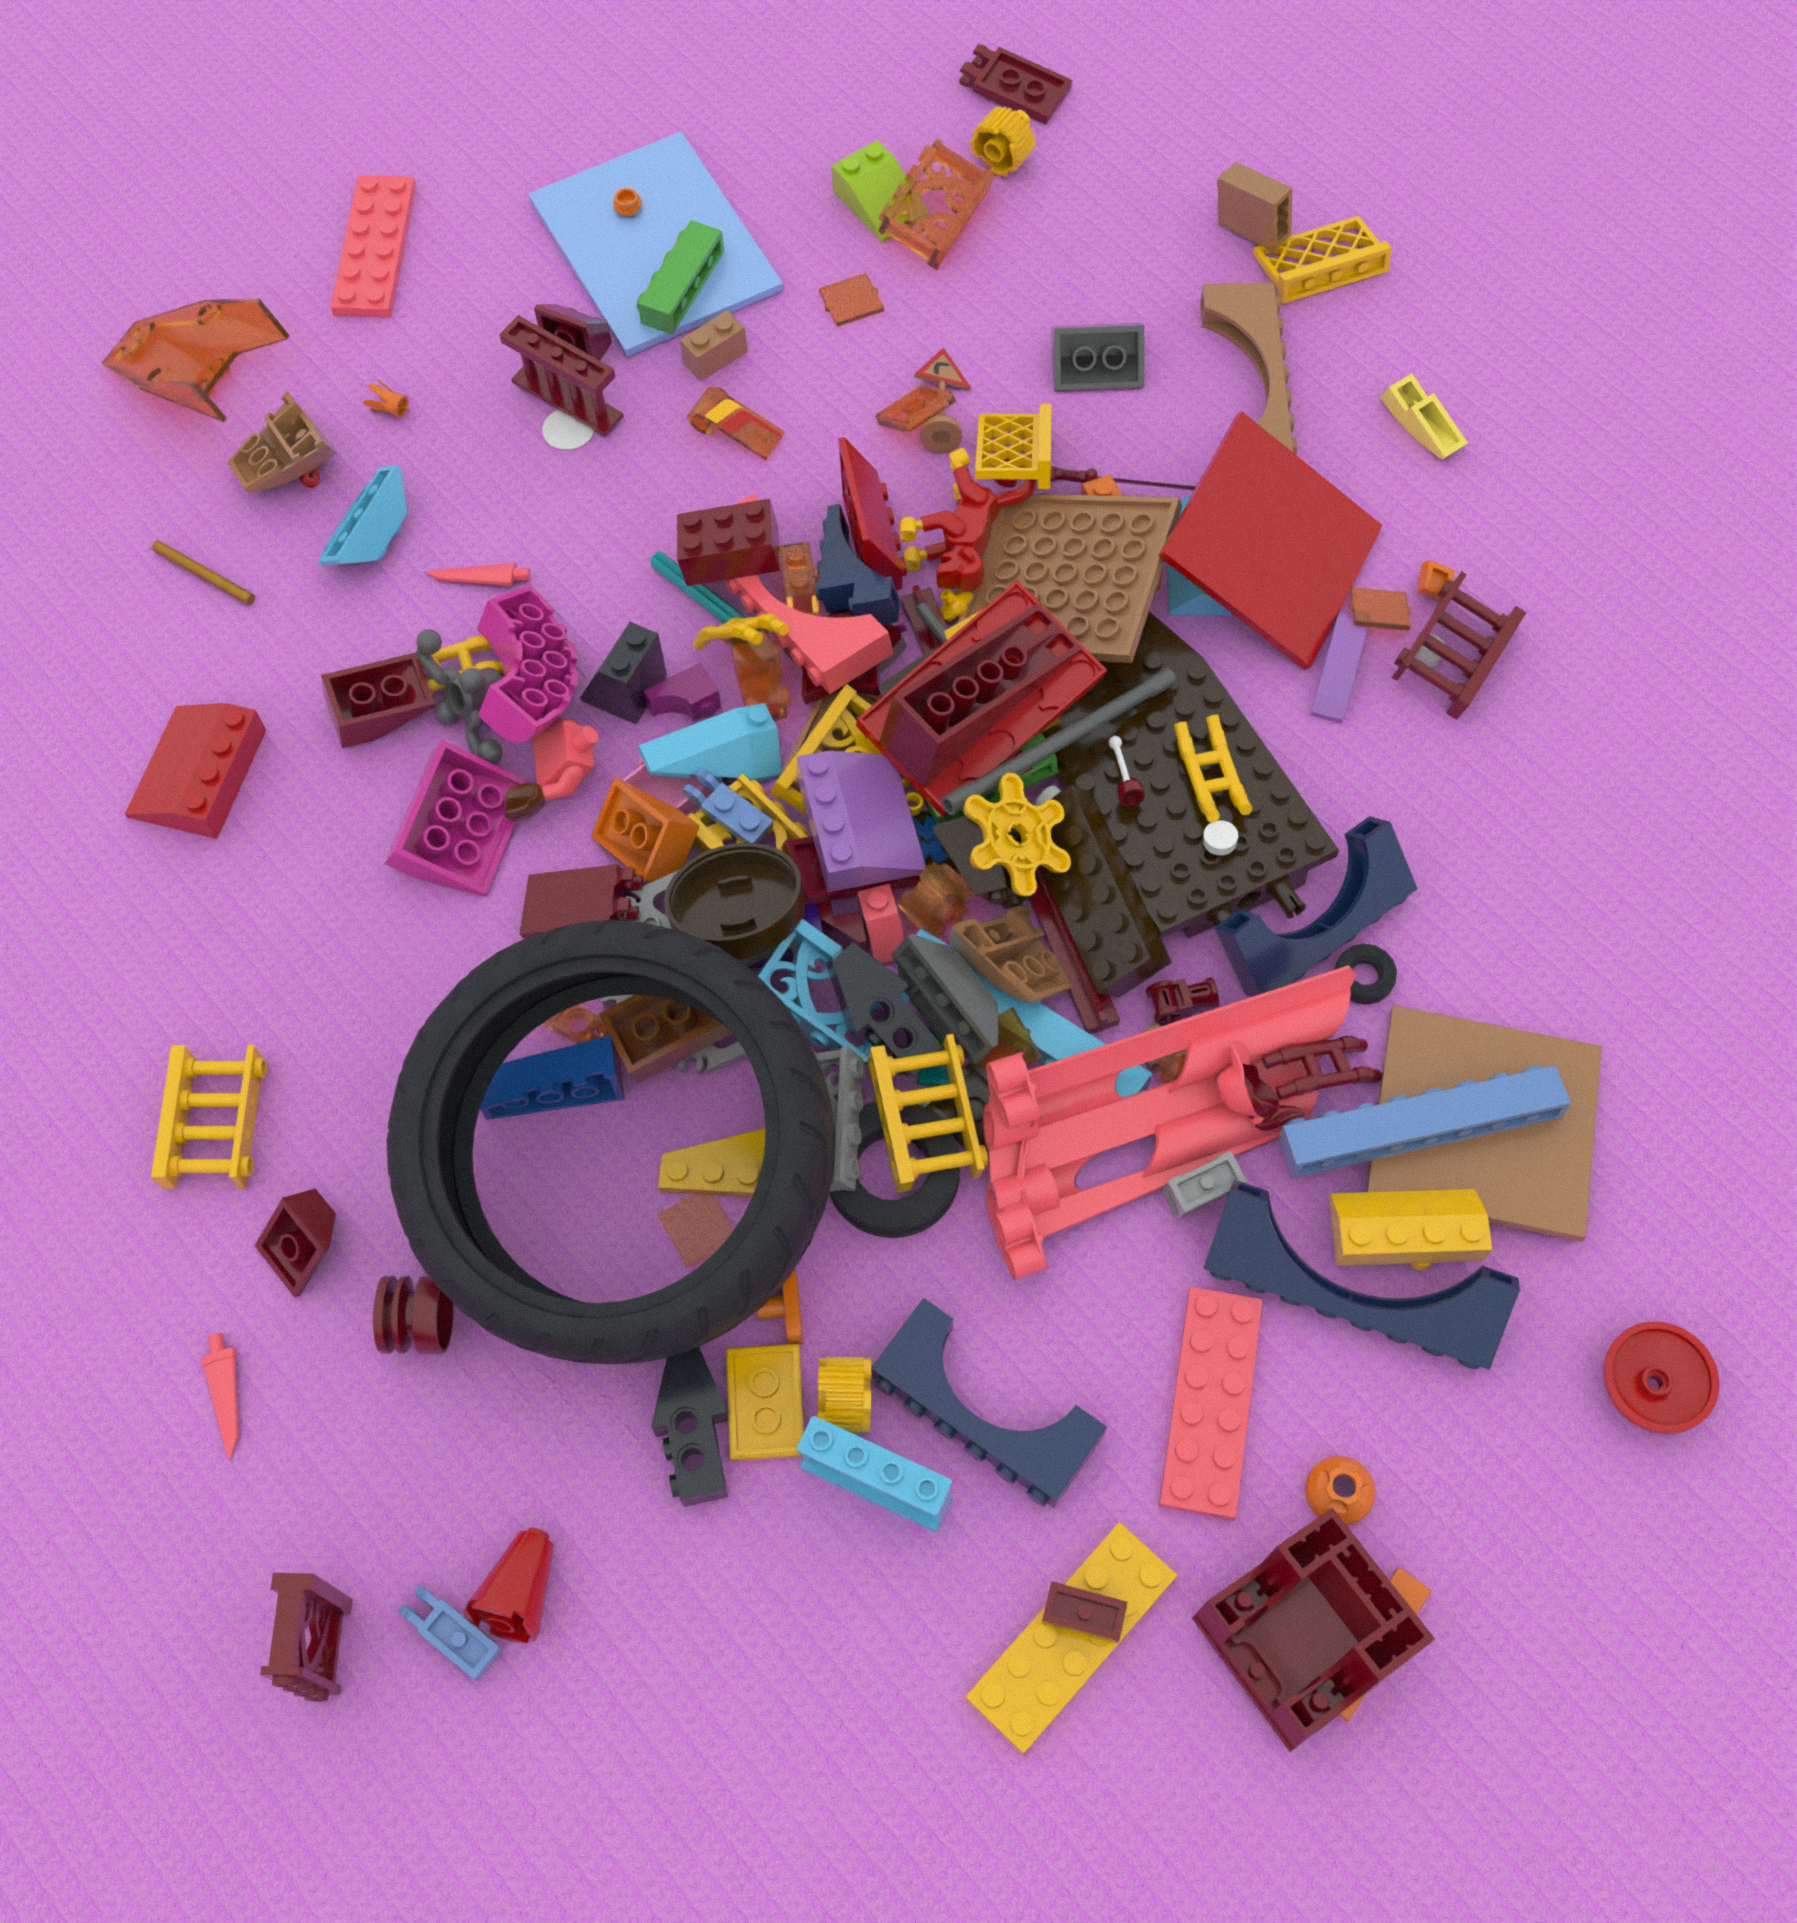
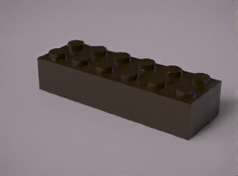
M1069 785L1052 798V800H1056L1062 805L1064 818L1060 823L1052 827L1051 838L1056 846L1069 854L1071 866L1064 873H1053L1042 865L1040 867L1097 993L1120 998L1170 965L1172 961L1092 791Z

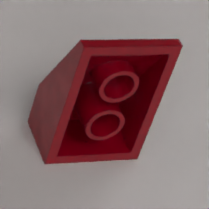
M416 652L321 675L324 698L342 748L374 741L435 708L433 696Z

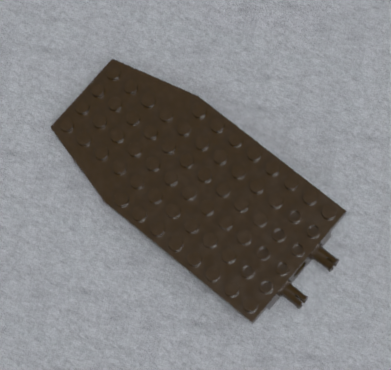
M1149 611L1133 662L1099 661L1107 669L1104 677L1064 711L1063 715L1059 717L1060 723L1043 731L1042 734L1047 739L1138 686L1145 679L1164 668H1169L1174 672L1176 684L1155 697L1146 699L1054 753L1057 757L1058 773L1055 776L1064 789L1072 785L1092 791L1160 938L1183 929L1188 938H1191L1219 925L1239 909L1249 911L1272 899H1276L1288 919L1294 918L1292 911L1298 916L1306 908V905L1301 901L1294 889L1305 885L1308 870L1336 858L1339 849L1205 659ZM1219 715L1233 764L1253 808L1250 814L1242 815L1238 808L1234 806L1229 795V789L1211 793L1220 814V818L1217 821H1227L1233 824L1238 831L1236 848L1229 854H1212L1203 844L1204 830L1212 822L1206 819L1198 806L1196 794L1184 760H1182L1174 728L1176 723L1187 722L1195 754L1213 751L1206 717ZM1113 736H1118L1122 740L1120 748L1129 777L1138 779L1145 791V799L1135 806L1127 807L1121 805L1117 796V785L1123 780L1115 751L1109 746V739ZM1219 763L1200 767L1205 781L1224 777Z

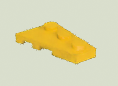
M765 1128L662 1154L658 1183L659 1192L753 1197L764 1157Z

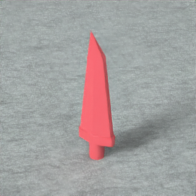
M516 563L449 568L424 572L439 581L513 586L514 581H530L531 576L529 568H517Z
M216 1333L208 1336L210 1354L201 1357V1362L206 1374L227 1457L230 1460L239 1437L236 1378L237 1354L234 1347L225 1349L223 1334Z

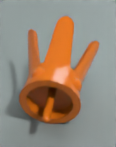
M379 379L378 382L386 389L373 383L368 385L369 389L378 394L379 398L384 401L365 400L363 403L371 407L370 410L389 412L398 418H401L406 410H411L408 408L409 399L407 395L394 392Z

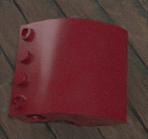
M1333 1508L1279 1544L1260 1565L1209 1599L1192 1617L1195 1624L1289 1752L1330 1723L1435 1640L1430 1631ZM1330 1679L1334 1683L1331 1685L1323 1686V1684H1325Z

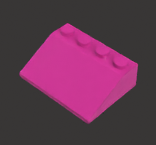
M442 739L428 760L384 864L417 879L485 896L516 821L508 820L504 815L506 792L513 786L530 781Z

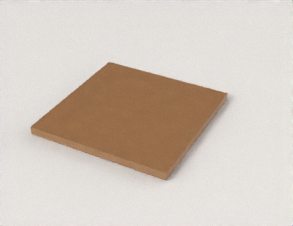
M1393 1005L1390 1012L1378 1105L1387 1103L1390 1099L1401 1095H1406L1408 1098L1419 1096L1432 1088L1446 1090L1455 1088L1456 1085L1468 1080H1474L1475 1083L1487 1081L1492 1076L1500 1073H1508L1509 1075L1522 1073L1525 1069L1540 1065L1542 1068L1556 1065L1571 1104L1564 1116L1559 1119L1372 1160L1369 1166L1366 1192L1475 1189L1491 1224L1583 1242L1586 1238L1602 1046Z

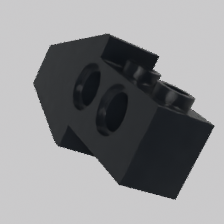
M855 943L846 944L826 962L850 1033H858L864 1027L866 1030L864 1036L873 1047L885 1045L886 1054L892 1056L893 1059L939 1052L944 1049L942 1044L899 996L909 985ZM875 1002L881 1004L884 1008V1017L880 1022L873 1020L870 1015V1008ZM897 1029H902L907 1035V1042L903 1048H898L893 1042V1034ZM921 1069L899 1072L897 1074L901 1076L904 1073L905 1076H915Z
M699 1347L666 1359L651 1424L656 1437L669 1435V1437L662 1440L666 1460H673L675 1474L669 1475L673 1498L680 1497L684 1507L728 1497L715 1424L729 1421L728 1413ZM693 1418L697 1421V1425L692 1432L681 1433L678 1431V1426L682 1420ZM699 1454L704 1457L703 1464L698 1469L688 1470L684 1467L685 1461L689 1456Z

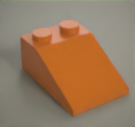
M614 777L591 837L627 867H634L636 869L635 874L642 875L644 881L653 882L678 871L684 866L700 825L675 807L620 778Z

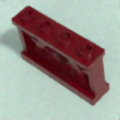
M273 1573L271 1590L278 1593L269 1666H261L260 1675L272 1680L271 1686L283 1687V1691L294 1692V1696L304 1697L306 1701L326 1702L329 1695L341 1694V1686L335 1683L342 1621L343 1615H351L353 1599L313 1573ZM309 1625L311 1640L306 1649L305 1629Z

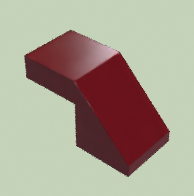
M831 901L817 903L823 934L842 946L853 942L867 952L866 937L860 911L833 916Z

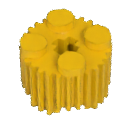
M1001 106L995 107L974 130V137L969 142L972 145L970 147L973 150L972 155H975L977 159L981 157L982 162L985 161L987 166L990 165V171L993 172V175L998 174L999 177L1002 175L1006 177L1009 172L1016 171L1036 147V140L1033 139L1035 135L1032 134L1033 129L1029 127L1030 117L1022 110H1015L1013 112L1011 108L1007 110L1006 107H1003V109Z
M819 1358L818 1418L850 1433H870L871 1358Z

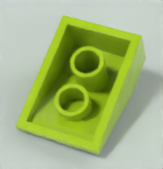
M879 140L831 165L833 192L882 243L929 217L927 209L899 163Z

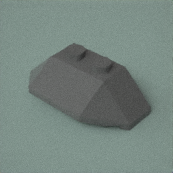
M914 934L909 935L891 954L894 963L897 964L899 977L909 985L904 990V993L910 997L911 1003L942 1043L946 1035L953 1034L956 1045L960 1044L962 1047L964 1058H968L975 1065L980 1063L998 1045V1003L956 949Z

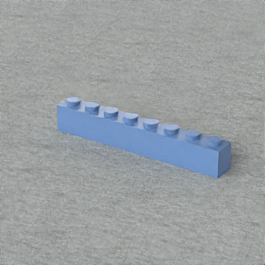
M1536 1065L1514 1075L1500 1073L1492 1076L1487 1081L1475 1083L1474 1080H1468L1456 1085L1455 1088L1446 1090L1432 1088L1419 1096L1408 1098L1406 1095H1401L1379 1105L1365 1103L1348 1112L1329 1111L1322 1114L1319 1118L1306 1121L1305 1118H1297L1283 1126L1278 1142L1290 1177L1293 1179L1559 1119L1564 1116L1571 1101L1556 1065L1545 1068Z

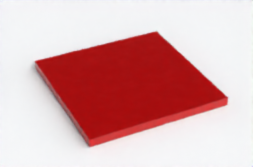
M1241 411L1233 419L1158 556L1298 666L1306 670L1312 666L1383 525Z

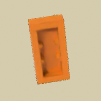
M795 1267L790 1277L782 1285L783 1295L773 1296L757 1313L759 1320L785 1317L788 1344L804 1345L798 1276Z

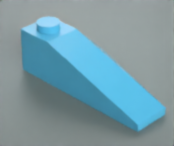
M765 703L732 709L641 744L638 747V751L649 774L653 776L690 778L691 775H696L702 769L715 777L717 781H722L723 777L738 778L741 774H744L750 781L754 779L760 782L779 778L782 772L778 729Z

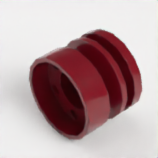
M395 1276L381 1277L377 1286L373 1307L374 1341L380 1354H390L394 1349L399 1354H405L409 1351L412 1340L419 1354H444L447 1352L452 1335L454 1303L435 1285L433 1279L429 1276L420 1277L416 1289H414L410 1276H402L399 1280Z

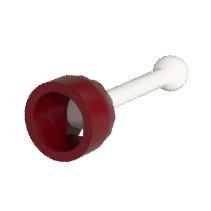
M1113 736L1109 739V746L1115 751L1123 780L1117 785V796L1121 805L1127 807L1135 806L1145 799V791L1138 779L1129 777L1120 748L1122 740L1118 736Z

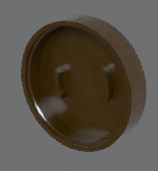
M735 843L708 850L682 866L668 884L664 897V906L671 929L701 938L721 948L734 958L743 959L761 954L777 946L797 928L805 912L806 895L800 871L795 862L786 853L764 844Z

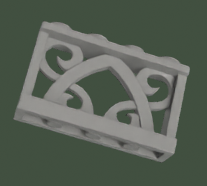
M841 1047L840 1050L815 1053L823 1075L830 1068L840 1067L839 1084L833 1085L835 1074H830L825 1078L832 1107L835 1155L834 1172L832 1173L829 1192L841 1190L855 1191L856 1179L860 1173L857 1152L858 1145L861 1142L859 1114L863 1108L861 1078L864 1077L865 1066L862 1058L850 1047Z

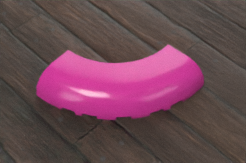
M531 585L488 600L477 627V631L486 638L497 653L504 670V677L489 686L478 716L500 736L513 743L528 741L549 728L568 706L578 681V671L576 669L577 652L574 643H570L566 637L567 628L565 624L557 622L553 616L554 609Z

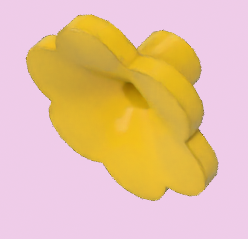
M960 588L955 592L945 589L940 595V598L944 601V604L940 607L943 618L950 622L956 616L963 615L973 595L969 591L962 592Z

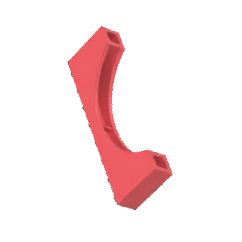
M751 494L736 504L757 501L759 499L754 494ZM760 574L724 580L729 592L733 596L737 594L740 597L741 603L748 613L754 612L756 616L769 613L788 624L789 632L785 636L773 632L774 639L782 649L787 648L790 651V655L798 667L804 666L807 669L811 681L816 686L821 684L829 694L894 654L889 632L871 614L846 618L810 615L797 611L777 600L761 583Z

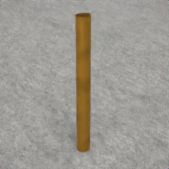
M156 540L153 543L152 550L241 602L251 605L255 601L253 593L160 540Z

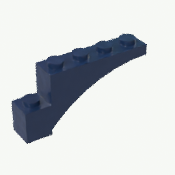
M840 504L828 506L827 517L823 520L824 540H820L822 557L817 562L819 581L815 582V594L818 601L822 600L827 613L850 609L852 616L871 614L881 625L898 622L900 598L892 576L884 577L876 573L855 556L849 547V527Z

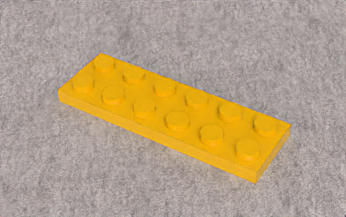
M1119 1522L1064 1585L1128 1602L1119 1640L1120 1643L1178 1575ZM1045 1607L965 1696V1699L1023 1755L1119 1645V1643L1042 1623Z

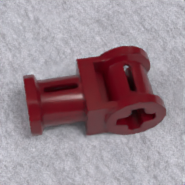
M1207 977L1205 982L1187 985L1185 979L1177 981L1164 980L1150 985L1145 990L1147 997L1152 999L1155 1009L1154 1021L1160 1025L1170 1024L1181 1018L1189 1017L1192 1015L1194 1008L1208 1005L1212 1008L1219 1006L1218 990L1212 977Z

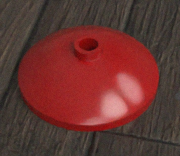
M1657 1321L1636 1324L1623 1331L1612 1342L1605 1356L1603 1377L1612 1403L1626 1419L1644 1430L1658 1434L1686 1432L1702 1423L1716 1405L1720 1382L1715 1361L1708 1349L1698 1338L1679 1326ZM1648 1379L1656 1380L1659 1389L1651 1388Z

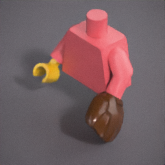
M558 718L544 732L533 737L537 784L531 782L522 783L511 787L506 792L505 818L510 821L530 818L545 806L546 801L561 797L566 798L574 794L579 784L593 770L594 757L592 746L599 739L596 730L591 726L578 725L573 719Z

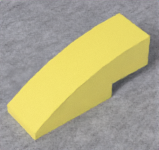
M1412 373L1390 386L1380 396V399L1398 422L1419 443L1442 460L1468 444L1436 395L1433 393L1427 396Z

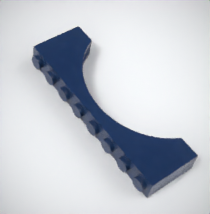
M1235 1179L1232 1182L1203 1268L1209 1270L1212 1276L1220 1280H1237L1245 1283V1286L1254 1292L1265 1293L1268 1291L1279 1295L1280 1299L1288 1304L1295 1306L1304 1304L1315 1308V1311L1324 1317L1336 1318L1338 1316L1344 1318L1361 1330L1371 1331L1375 1329L1386 1333V1336L1395 1342L1405 1344L1408 1341L1420 1345L1425 1352L1431 1355L1443 1356L1445 1354L1456 1358L1460 1364L1471 1369L1482 1367L1490 1370L1520 1291L1519 1278L1483 1265L1458 1284L1445 1290L1419 1297L1382 1298L1349 1290L1323 1277L1293 1250L1276 1222L1271 1207L1269 1191Z

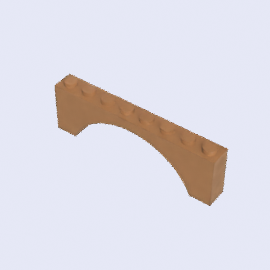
M1274 282L1203 284L1200 300L1202 328L1225 337L1249 357L1261 377L1266 396V408L1257 424L1294 454H1297V439L1291 436V432L1294 430V414L1289 413L1288 407L1291 406V389H1286L1289 368L1288 365H1283V360H1285L1286 343L1280 340V336L1283 334V318H1278L1281 299L1280 295H1275Z

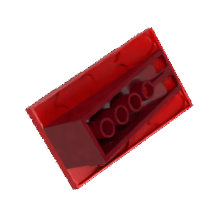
M1016 580L857 719L856 726L889 759L892 765L911 782V785L942 817H945L948 813L944 810L941 803L943 796L964 784L973 782L1012 759L1018 751L1091 690L1104 677L1107 669Z

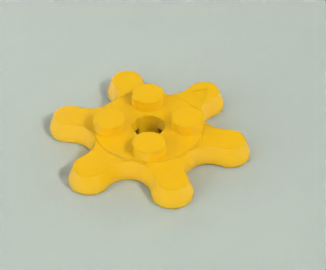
M1006 773L1002 776L998 785L1000 801L998 803H990L980 795H972L965 801L963 807L965 816L977 823L983 832V843L973 848L970 854V863L974 868L980 870L990 869L994 864L1004 866L1010 874L1013 892L1016 895L1027 897L1035 893L1037 889L1035 871L1039 865L1044 866L1053 873H1064L1071 866L1069 854L1056 846L1051 838V829L1055 824L1063 820L1064 809L1058 801L1052 799L1045 801L1040 806L1030 804L1024 796V785L1021 778L1015 773ZM1011 828L1020 833V845L1013 839L1012 835H1008Z

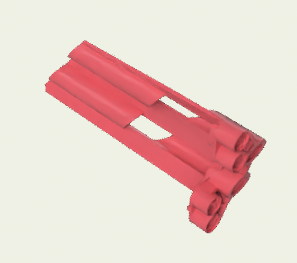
M1348 965L1031 1070H1027L1021 1056L1024 1054L1023 1052L987 1063L986 1069L990 1095L989 1103L985 1105L983 1112V1132L988 1149L990 1181L986 1193L987 1213L990 1225L995 1229L997 1245L1012 1278L1017 1280L1050 1268L1046 1265L1041 1242L1044 1241L1043 1238L1163 1188L1168 1180L1180 1174L1185 1175L1208 1164L1226 1152L1231 1151L1234 1157L1278 1139L1286 1123L1269 1131L1259 1130L1251 1122L1249 1116L1232 1111L1220 1100L1221 1094L1217 1084V1077L1231 1065L1230 1042L1241 1041L1246 1046L1250 1065L1256 1066L1260 1079L1270 1086L1275 1094V1087L1308 1076L1301 1059L1296 1062L1266 1069L1262 1062V1056L1289 1045L1327 1041L1338 1032L1347 1014L1351 996L1350 988L1357 976ZM1187 1049L1186 1061L1177 1080L1127 1097H1122L1116 1092L1115 1082L1122 1070ZM1322 1056L1316 1057L1318 1064L1320 1063ZM1319 1090L1281 1101L1278 1099L1280 1105L1296 1106L1303 1110V1117H1296L1291 1120L1297 1118H1305L1307 1120L1313 1110ZM1149 1135H1156L1155 1149L1145 1170L1087 1190H1080L1075 1187L1074 1180L1077 1172L1093 1156L1102 1151Z

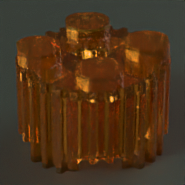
M932 862L931 865L929 864L919 874L921 880L916 884L911 894L905 891L900 897L901 899L897 907L903 911V916L919 930L922 928L926 933L928 932L939 939L949 923L952 922L955 925L963 920L968 913V909L964 906L971 901L975 894L966 880L948 864L939 866L937 863Z

